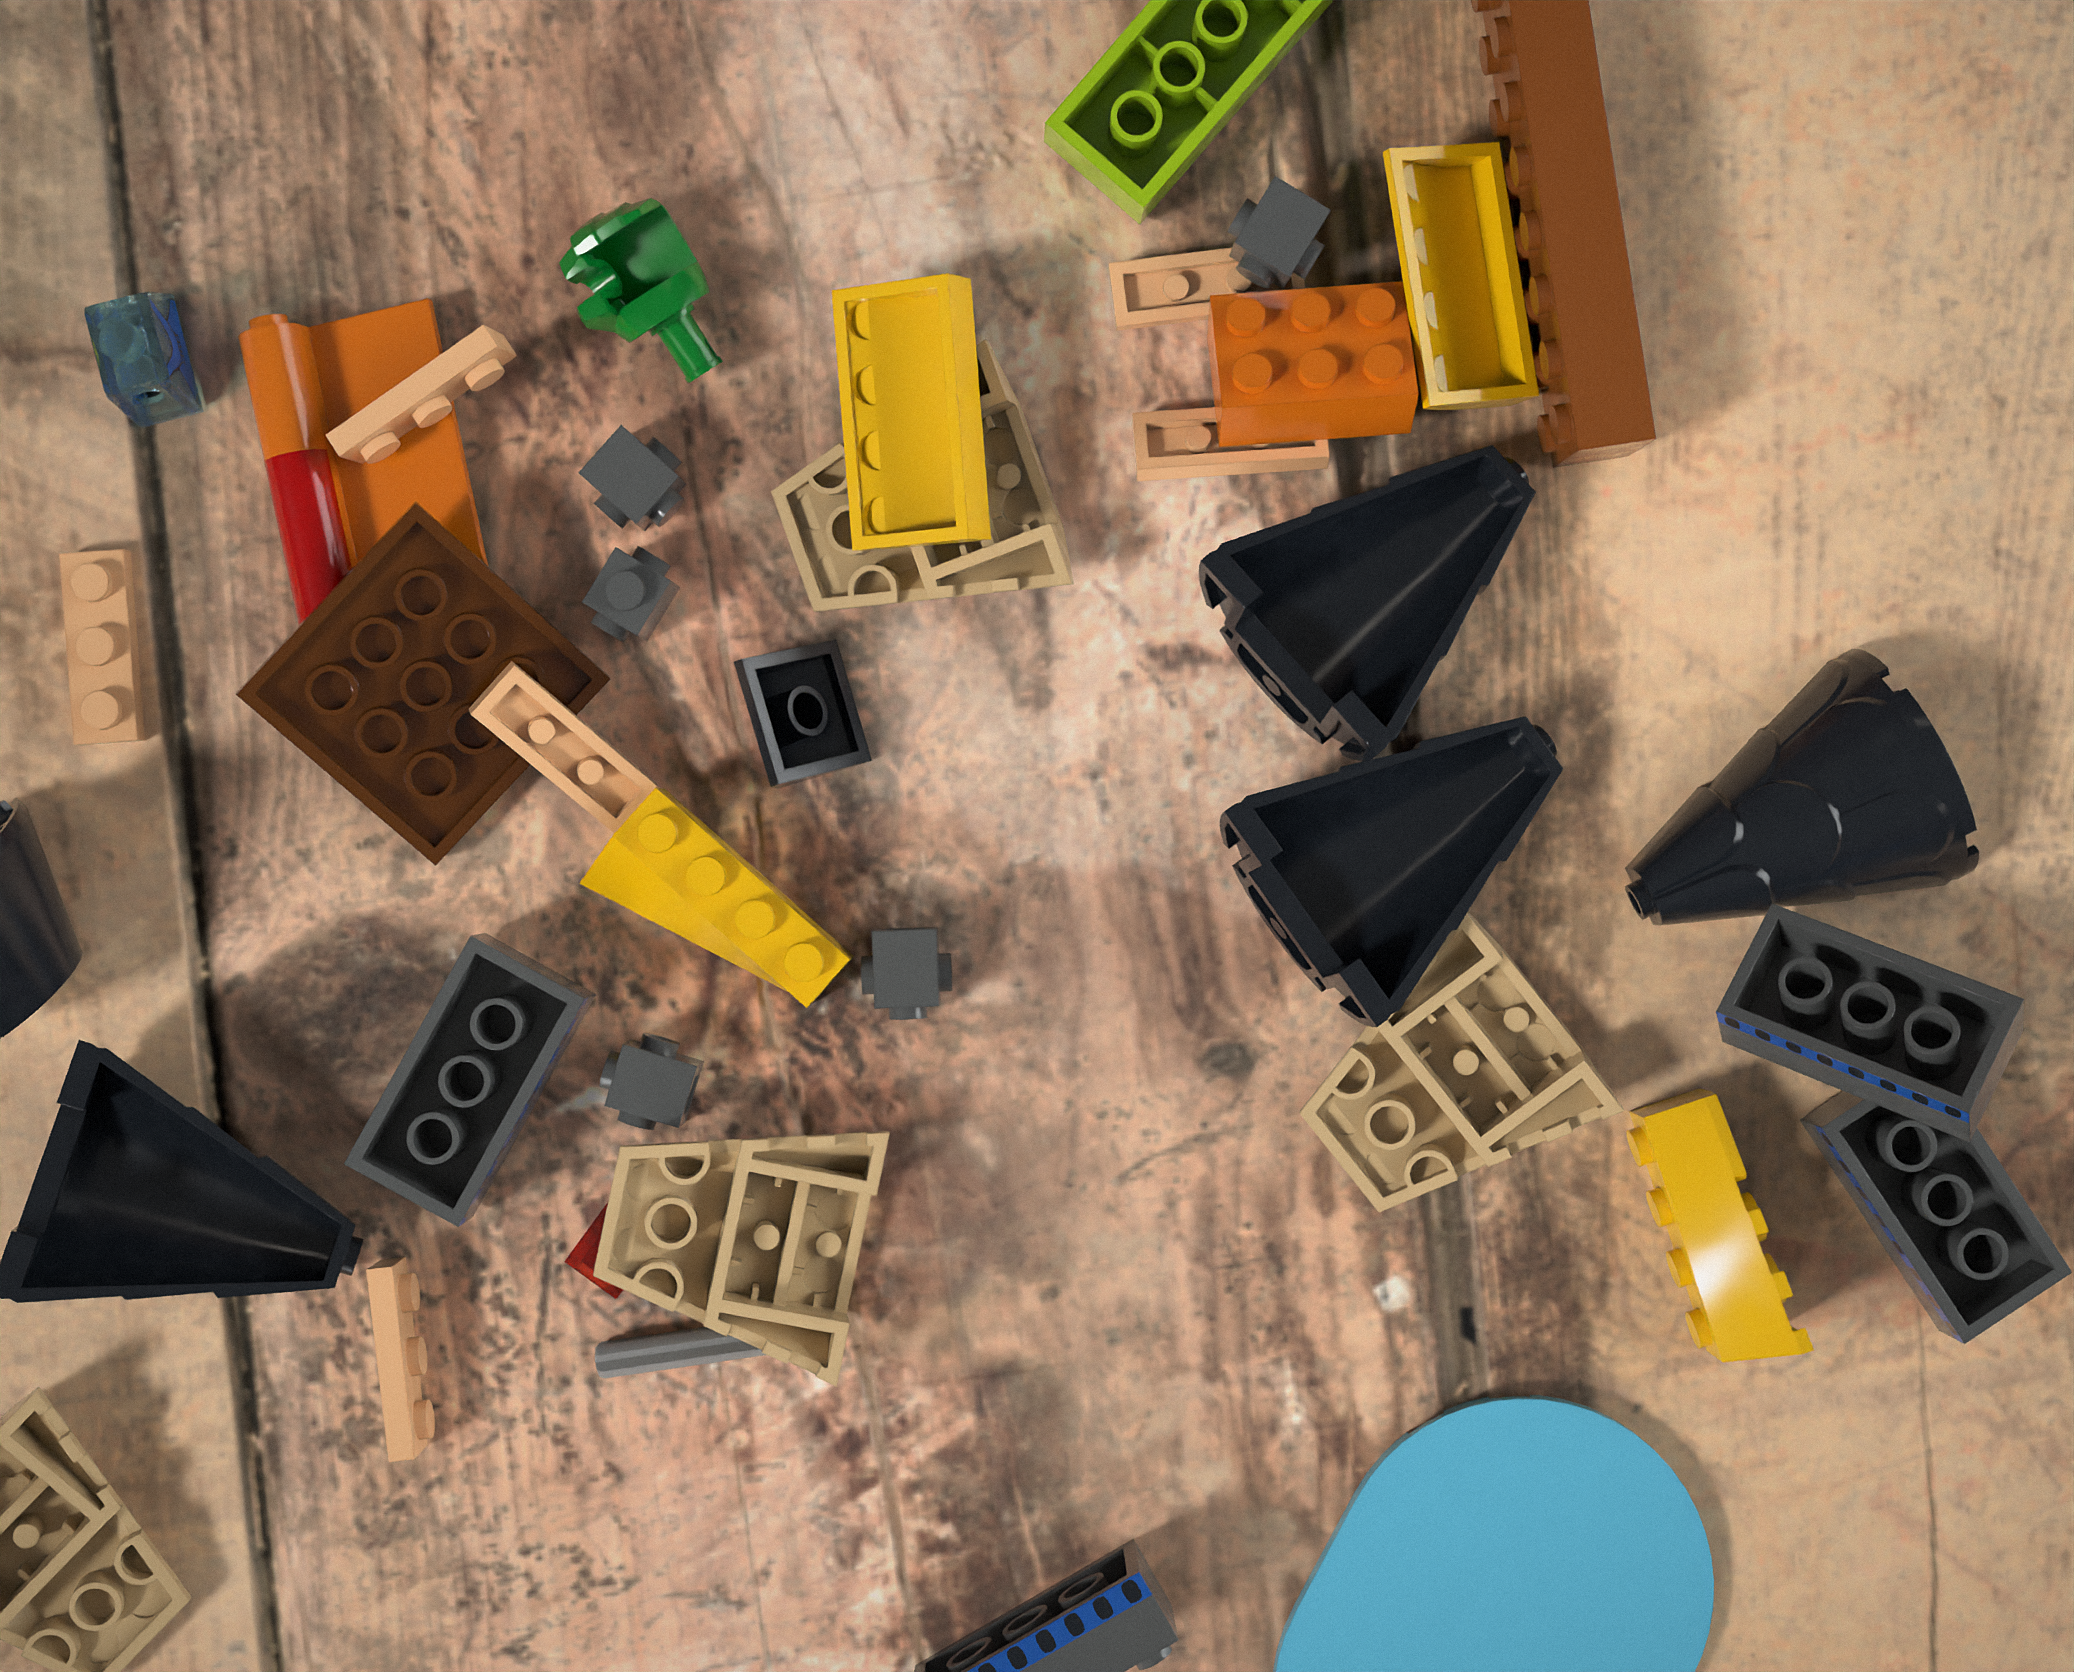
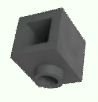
M1275 176L1259 203L1257 204L1247 198L1227 232L1237 239L1233 244L1229 257L1239 262L1236 266L1237 271L1249 281L1263 288H1269L1271 283L1284 290L1293 273L1305 279L1325 245L1315 240L1331 210Z
M622 425L619 426L578 472L601 493L594 504L622 529L630 520L644 531L653 522L658 527H661L676 513L684 501L679 492L686 486V483L674 472L682 462L656 438L652 437L644 445Z
M637 546L632 556L615 547L582 603L597 611L591 623L622 642H625L630 632L648 641L680 589L678 585L665 577L671 566Z
M938 927L874 929L872 931L873 956H861L862 994H874V1009L889 1008V1019L928 1018L927 1007L940 1005V992L952 991L951 953H939Z
M643 1033L640 1042L632 1039L625 1042L620 1053L613 1050L610 1051L600 1079V1087L609 1090L604 1106L619 1110L617 1120L634 1127L654 1130L656 1122L679 1128L687 1120L704 1061L677 1053L680 1043L674 1040Z

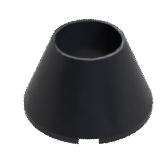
M18 798L11 802L14 808L5 800L0 801V1039L18 1027L46 1003L71 976L82 958V950L28 808Z

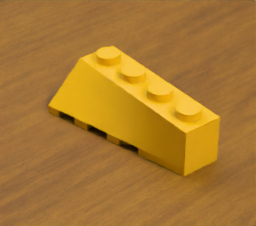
M655 787L613 834L579 883L789 992L806 1008L819 997L854 957L664 788Z
M1699 1088L1629 1111L1634 1128L1627 1130V1140L1639 1167L1647 1165L1654 1189L1646 1191L1647 1202L1659 1228L1667 1227L1673 1249L1666 1251V1260L1678 1288L1686 1286L1693 1310L1685 1312V1317L1696 1346L1699 1349L1706 1347L1710 1354L1723 1363L1802 1355L1814 1351L1806 1327L1799 1330L1792 1327L1782 1304L1786 1302L1787 1298L1793 1296L1784 1270L1779 1272L1772 1256L1769 1253L1763 1254L1759 1242L1765 1241L1767 1238L1766 1233L1769 1232L1761 1209L1758 1208L1756 1201L1749 1192L1740 1193L1736 1183L1746 1179L1747 1173L1717 1094Z

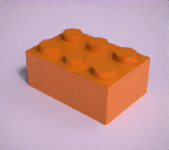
M1403 281L1210 295L1207 342L1219 447L1411 433L1419 391Z

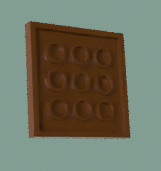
M415 501L238 689L236 695L436 866L531 765L469 712L472 704L506 666L513 661L575 715L607 684L610 677Z

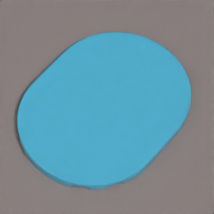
M1542 1395L1491 1399L1485 1397L1464 1402L1443 1410L1444 1413L1420 1425L1411 1433L1406 1432L1378 1458L1366 1473L1351 1497L1289 1614L1276 1650L1273 1672H1695L1709 1635L1714 1601L1713 1566L1707 1535L1691 1497L1672 1468L1650 1445L1613 1418L1585 1405Z

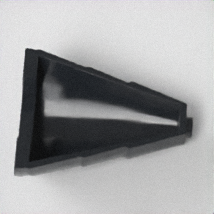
M1493 445L1390 477L1385 486L1314 507L1309 514L1221 543L1217 550L1210 552L1200 561L1199 581L1207 606L1214 609L1218 604L1220 605L1226 617L1225 625L1219 630L1241 665L1271 701L1298 727L1322 745L1333 737L1344 744L1339 748L1342 756L1357 761H1368L1377 756L1400 734L1437 663L1447 655L1476 595L1483 593L1490 584L1536 491L1529 485V479L1524 469L1512 458L1503 457Z
M1851 649L1841 654L1837 659L1828 661L1765 729L1757 730L1707 787H1698L1625 867L1632 882L1625 886V890L1630 903L1642 920L1649 917L1653 925L1661 926L1766 915L1772 903L1781 907L1842 902L1850 901L1855 896L1944 886L1950 881L1959 879L1975 870L1979 861V850L1975 845L1967 848L1966 835L1976 831L1977 827L1970 802L1958 772L1935 728L1909 690L1905 688L1901 691H1892L1882 678L1890 675L1889 669L1884 663L1861 649Z
M1524 716L1423 740L1415 744L1410 751L1341 766L1334 773L1247 795L1241 802L1232 805L1221 814L1220 832L1223 844L1228 849L1235 844L1237 845L1242 859L1232 865L1254 907L1292 960L1321 992L1326 989L1336 988L1345 997L1344 1000L1338 1003L1343 1012L1366 1026L1378 1027L1388 1020L1391 1014L1401 1009L1450 932L1458 929L1495 866L1507 861L1561 774L1563 767L1555 758L1557 749L1548 733L1540 726L1532 725L1528 718Z
M82 1040L78 1041L57 1103L61 1105L18 1226L10 1233L0 1261L1 1299H11L17 1303L122 1296L125 1300L208 1292H213L217 1298L335 1288L340 1273L352 1276L364 1240L352 1236L356 1226L355 1222L268 1155L258 1157L196 1108L183 1105L109 1049L98 1048L92 1043Z

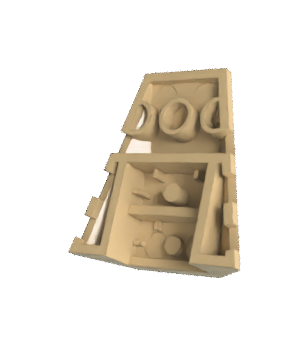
M984 339L977 344L976 351L991 540L852 551L844 443H838L771 491L814 612L1074 584L1064 527L1022 408L988 340Z
M1467 912L1458 929L1450 932L1401 1009L1391 1014L1388 1020L1378 1027L1367 1026L1302 1107L1300 1115L1376 1210L1382 1212L1457 1181L1459 1176L1485 1165L1490 1167L1510 1159L1512 1154L1546 1140L1551 1142L1573 1133V1129L1601 1117L1604 1120L1624 1111V1108L1578 1041L1502 946Z
M878 1131L620 1145L593 1276L671 1312L675 1310L703 1323L704 1327L726 1337L730 1335L761 1349L762 1353L781 1362L794 1364L837 1387L850 1326L847 1315L871 1195L877 1196L890 1132Z
M37 1387L0 1418V1640L23 1650L22 1657L54 1672H121L190 1601L191 1595L41 1388Z

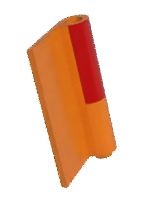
M427 298L311 327L289 323L288 317L285 314H268L250 319L248 321L250 329L240 333L238 339L298 624L315 609L415 501L488 566L454 401L450 402L453 408L446 417L428 427L420 428L417 425L398 439L401 445L393 454L373 464H368L367 462L362 464L339 457L326 437V434L443 353L432 300Z

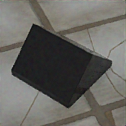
M836 639L743 658L734 662L770 787L779 789L872 761Z

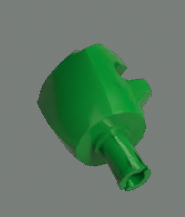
M649 198L633 204L625 202L607 213L601 212L591 218L570 237L571 248L563 256L559 265L569 282L574 284L582 283L588 286L594 293L593 296L577 307V313L588 329L614 332L629 343L648 331L651 336L658 333L685 375L687 383L692 382L723 362L721 357L717 356L690 313L695 309L692 303L710 292L706 277L675 221L659 201Z

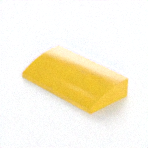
M1500 143L1388 148L1383 151L1423 409L1462 410L1504 407L1539 396Z
M946 273L831 290L852 551L991 540L971 278Z

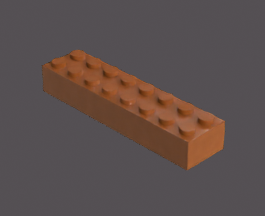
M1471 0L1473 11L1475 13L1483 12L1486 36H1481L1479 40L1480 64L1485 76H1493L1496 99H1492L1489 102V122L1494 139L1502 138L1506 161L1503 162L1508 200L1512 201L1515 245L1518 264H1522L1528 327L1532 329L1535 349L1532 353L1538 390L1541 389L1545 414L1539 415L1537 418L1540 448L1543 453L1551 452L1553 468L1627 457L1655 440L1656 433L1589 0Z

